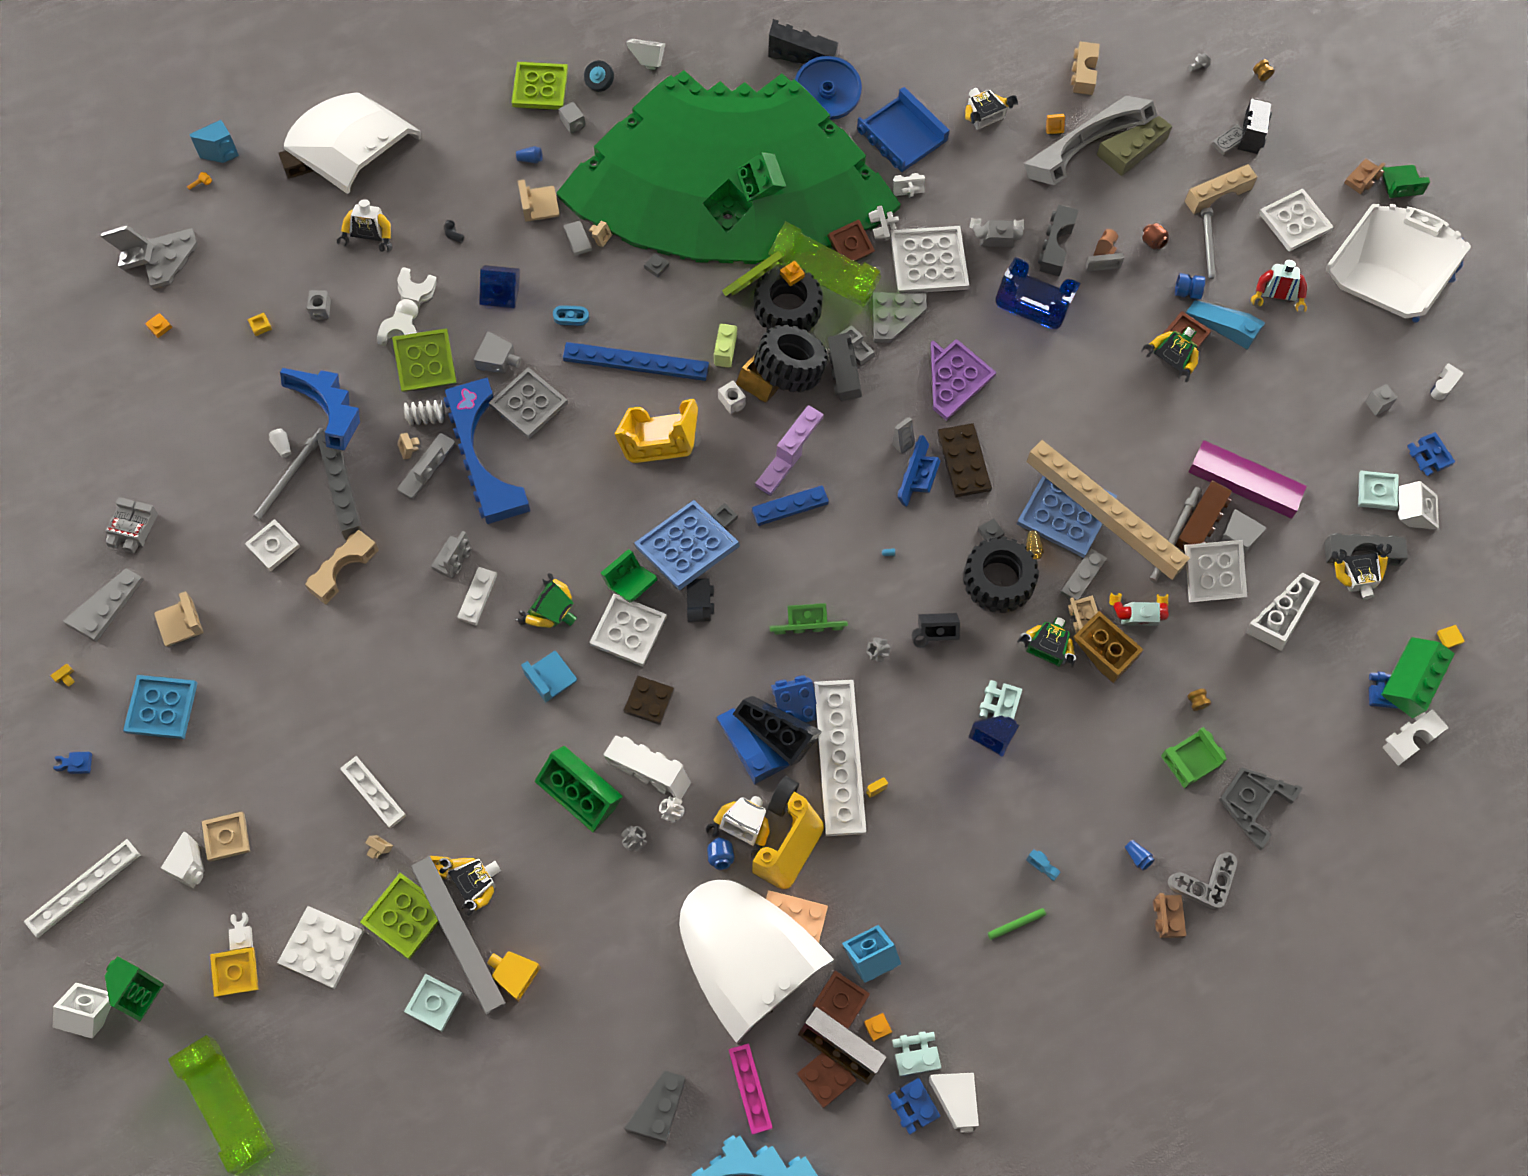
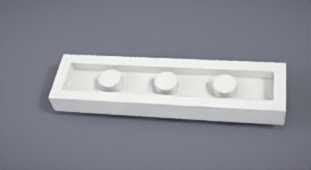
M357 756L340 768L390 829L406 817V814Z

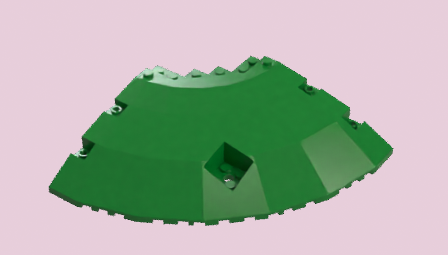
M685 70L675 77L670 75L632 108L633 113L621 122L619 121L594 145L595 155L586 162H581L556 192L557 197L580 219L584 221L587 219L596 226L601 221L606 222L611 233L621 237V240L629 245L645 250L648 248L657 250V253L668 256L671 254L677 255L683 260L685 258L693 259L698 263H708L709 260L729 264H733V261H742L744 264H757V262L766 260L777 251L781 253L783 260L795 258L796 255L803 253L806 255L821 253L832 248L827 237L829 233L857 220H860L864 230L869 228L871 230L875 229L881 224V221L871 223L868 213L877 210L878 206H882L885 219H888L887 212L894 214L901 207L900 202L878 172L875 173L865 164L866 155L843 129L830 120V114L795 79L789 80L782 73L758 92L752 89L746 82L731 91L721 81L707 91ZM762 152L775 154L786 187L774 195L748 202L736 169ZM726 214L732 215V218L724 219L723 216Z

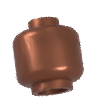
M1159 223L1148 224L1143 229L1142 240L1150 248L1161 249L1168 243L1169 233Z

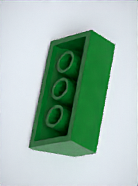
M1411 637L1381 695L1411 718L1426 712L1455 653L1440 642Z
M566 746L551 752L534 781L591 832H595L614 812L623 797Z
M117 956L115 960L109 963L106 969L107 972L104 975L110 1006L141 1022L164 986V983Z

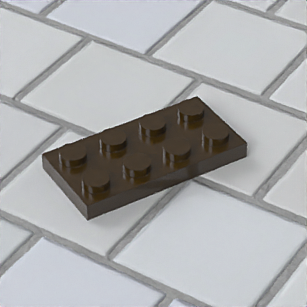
M974 423L938 429L937 433L955 498L991 491L992 486Z

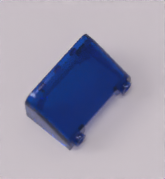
M1015 257L1003 275L995 299L997 306L1048 328H1060L1081 283L1072 279H1066L1060 288L1027 275L1029 272L1028 263L1023 259Z

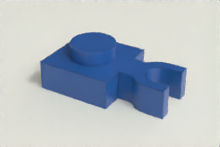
M69 752V758L55 756V760L62 761V764L54 766L53 769L55 771H63L68 768L67 772L70 774L90 773L92 753Z

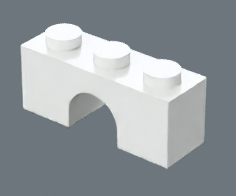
M1433 709L1427 714L1424 712L1414 718L1416 722L1413 724L1408 722L1401 727L1400 730L1402 732L1397 735L1394 732L1385 739L1388 743L1382 748L1398 766L1420 750L1414 743L1413 736H1418L1426 744H1429L1449 728Z

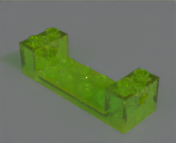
M786 221L769 251L770 256L777 251L781 253L783 257L778 260L781 265L787 266L796 261L800 268L804 269L805 273L810 272L820 285L864 308L882 277L879 269L865 262L861 265L803 235L800 228Z
M205 1035L168 1058L177 1078L184 1080L221 1148L218 1155L228 1173L238 1175L275 1151L273 1144L215 1039Z

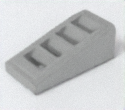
M910 417L895 426L892 445L901 454L914 445V432Z

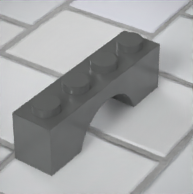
M1058 205L1057 211L1052 212L1050 221L1053 222V225H1049L1046 235L1049 236V239H1045L1042 249L1045 250V253L1040 254L1038 264H1041L1039 271L1060 276L1067 252L1058 245L1057 239L1063 235L1072 234L1079 210Z
M1333 533L1324 542L1326 563L1336 562L1331 556L1333 551L1338 552V557L1340 556V549L1347 552V557H1351L1352 553L1356 551H1368L1372 554L1378 553L1379 556L1378 545L1383 544V551H1385L1387 544H1390L1392 551L1386 555L1388 557L1387 565L1402 566L1408 559L1406 537H1398L1397 535L1382 537L1376 534L1361 536L1360 534L1342 535L1341 533Z

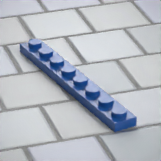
M566 342L563 353V361L702 381H706L709 362L571 342Z

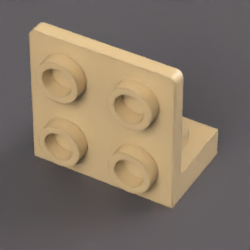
M518 180L525 222L560 216L554 186L530 189L529 186L526 187L525 180Z
M186 591L179 594L181 601L178 604L154 613L166 647L204 633L193 600Z

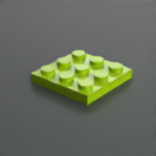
M517 62L512 107L554 110L562 108L565 99L568 64Z
M777 251L724 288L722 292L725 296L730 293L732 296L778 265V260L783 256Z
M447 328L392 337L402 392L457 383Z
M402 873L397 875L360 921L362 925L408 960L411 959L439 923L422 888Z

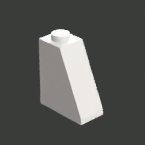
M974 1073L931 1075L929 1083L954 1129H960L961 1133L974 1132L973 1128L979 1126Z

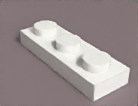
M478 567L457 618L459 621L477 625L497 577L496 572Z

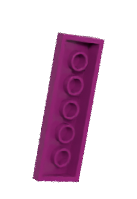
M1203 440L1188 473L1211 482L1213 480L1232 490L1233 493L1291 519L1296 514L1307 487L1302 483Z

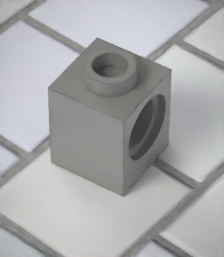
M309 290L307 310L310 317L317 320L329 319L331 299L328 291Z

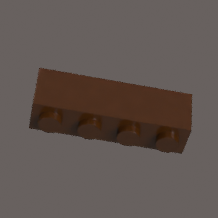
M1212 480L1175 546L1185 551L1184 545L1207 543L1204 540L1206 536L1211 537L1215 530V527H1213L1214 522L1219 523L1224 514L1221 512L1222 508L1227 509L1232 500L1229 498L1232 490Z

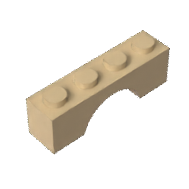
M1247 164L1189 189L1185 203L1192 213L1196 214L1204 208H1209L1213 202L1227 193L1235 192L1237 195L1252 190L1257 180V175Z
M360 530L351 534L347 542L342 547L337 548L334 555L329 560L323 562L320 569L307 579L305 585L308 591L326 605L339 592L336 585L338 572L349 563L360 562L366 564L379 551L376 543Z

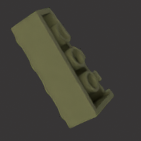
M1161 116L1155 117L1145 125H1138L1101 142L1097 156L1119 175L1123 176L1168 139L1172 125Z

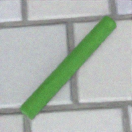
M1041 908L988 932L990 940H993L1046 916L1044 908Z

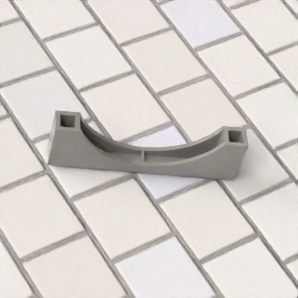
M1124 96L1025 162L1024 166L1028 178L1051 185L1057 184L1067 177L1065 169L1068 161L1085 145L1111 132L1127 127L1145 125L1157 117L1153 100Z

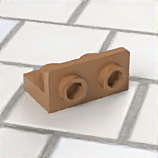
M1365 158L1346 178L1344 183L1359 194H1362L1365 190H1370L1375 183V179L1379 180L1385 172L1383 168L1386 164L1382 162L1378 167Z
M1159 893L1153 901L1154 911H1157L1158 919H1156L1155 926L1156 931L1160 934V938L1186 937L1182 895H1164V893Z

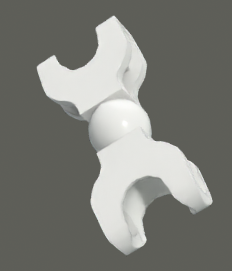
M402 267L397 279L401 301L396 305L394 316L381 323L377 335V344L386 346L389 339L394 336L417 333L413 326V320L418 315L420 305L432 299L436 288L435 276L428 275L423 283L417 284L410 280V269Z

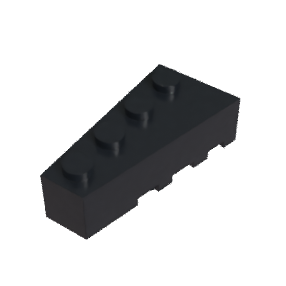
M773 19L769 32L768 57L802 64L817 57H837L838 42L819 35L814 37L806 30L800 32L793 29L792 25L786 24L784 26L778 24V20Z
M755 696L743 699L733 713L739 721L791 766L803 759L822 733L821 730Z

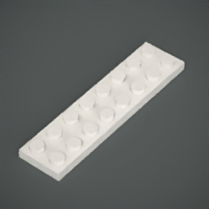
M854 681L814 682L817 702V729L822 731L818 737L825 835L866 834Z

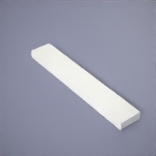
M126 839L28 917L24 923L35 937L39 938L140 857L141 854Z

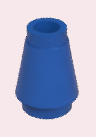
M533 146L516 151V159L521 162L538 163L543 159L541 147Z
M1134 840L1125 846L1137 868L1146 870L1155 861L1152 857L1153 854Z

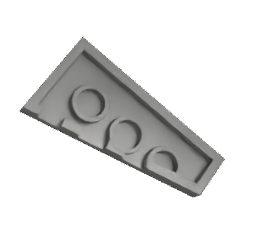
M127 568L124 569L63 620V622L97 642L144 579Z

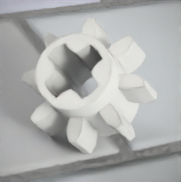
M671 796L668 799H664L659 806V811L663 814L661 818L673 823L675 820H679L684 814V807L681 805L682 800Z

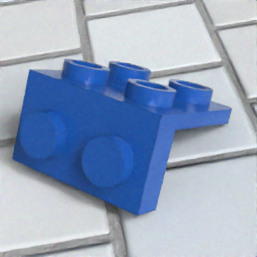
M804 675L797 676L792 681L779 680L774 685H771L778 709L803 722L817 720V702L813 682L809 677Z

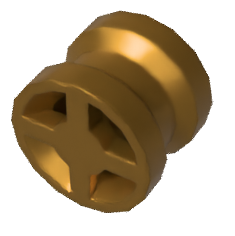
M1266 59L1261 60L1253 67V72L1258 74L1260 81L1269 79L1275 72L1273 67L1269 66V62Z
M1198 689L1187 695L1188 699L1192 702L1191 707L1193 711H1198L1211 705L1210 699L1206 697V689Z

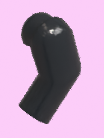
M447 220L444 225L446 237L462 243L464 235L456 232L453 220Z

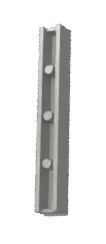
M430 855L411 865L412 871L485 1014L488 1015L500 1007L506 1006Z

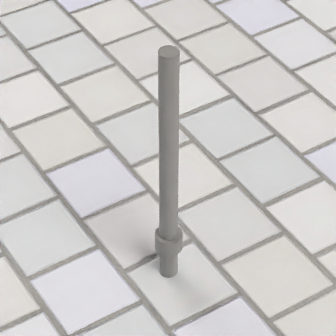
M319 428L316 433H320V432H323V431H325V430H323L322 428ZM316 433L312 438L308 439L305 443V448L253 515L256 519L260 520L311 451L317 448L319 444Z
M1195 487L1190 498H1187L1184 504L1185 508L1169 539V542L1174 546L1191 511L1195 510L1197 506V499L1202 491L1199 487ZM1155 567L1150 580L1157 582L1162 571Z

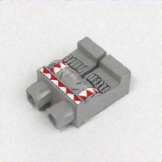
M118 497L116 511L105 529L108 534L106 544L109 548L117 549L120 542H124L122 548L127 552L134 553L138 546H144V540L147 538L158 513L153 505Z

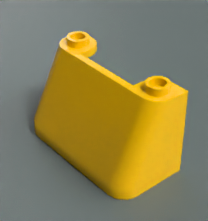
M695 399L681 402L679 407L681 414L650 418L644 408H628L615 432V437L625 458L632 463L689 456L694 447L698 406Z
M796 792L792 794L788 802V814L793 819L790 832L778 852L769 847L760 849L753 860L752 866L753 874L782 890L788 889L793 885L824 830L822 819L809 802Z

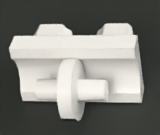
M913 173L910 177L894 176L893 194L895 196L908 195L909 198H913L916 193H924V175Z
M878 206L877 210L868 213L871 223L881 221L882 227L873 229L875 239L885 238V240H889L891 238L887 225L890 224L891 230L896 229L895 223L899 221V217H893L892 212H887L888 219H885L883 207Z

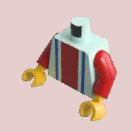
M1286 260L1284 265L1275 264L1271 270L1262 274L1259 277L1255 290L1257 293L1251 297L1252 304L1254 305L1255 300L1259 298L1258 305L1262 306L1264 300L1261 295L1296 301L1299 298L1295 308L1298 312V307L1304 305V312H1306L1307 305L1304 299H1306L1307 283L1304 276L1300 274V269L1295 267L1296 263L1292 260Z
M1118 593V595L1110 594L1109 604L1113 605L1117 617L1121 619V625L1158 626L1160 621L1166 620L1169 616L1168 594L1164 597L1157 594V603L1131 602L1125 605L1121 603V593Z

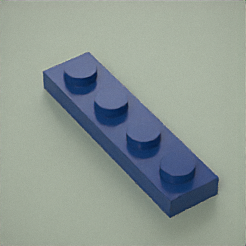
M823 485L753 506L752 512L757 525L760 526L828 505L829 500Z

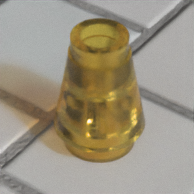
M1037 531L1028 532L1026 550H1031L1034 554L1033 559L1038 560L1044 553L1039 533Z

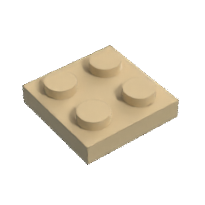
M243 812L202 821L206 855L209 862L250 852L245 814Z

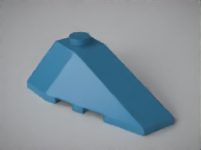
M1194 300L1186 312L1187 315L1247 350L1265 325L1264 321L1249 313Z

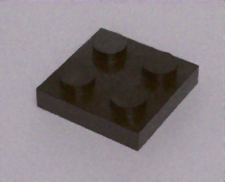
M637 675L624 707V713L661 725L674 693V687Z

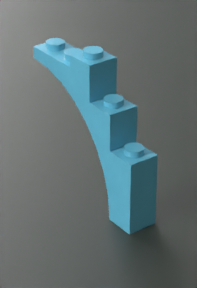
M734 1135L723 1142L725 1146L722 1147V1151L725 1157L722 1158L719 1155L710 1161V1167L705 1170L700 1168L691 1174V1176H818L806 1156L802 1159L797 1156L788 1163L790 1167L786 1168L773 1146L770 1148L767 1146L762 1147L756 1152L757 1157L754 1158L741 1136L736 1138Z

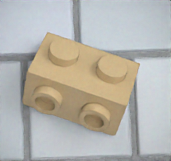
M1093 595L1074 600V597L1070 598L1071 605H1068L1070 616H1075L1076 622L1073 625L1076 633L1098 612Z

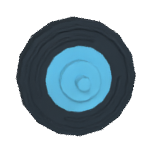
M593 61L585 68L584 81L591 90L602 92L613 84L614 71L605 61Z

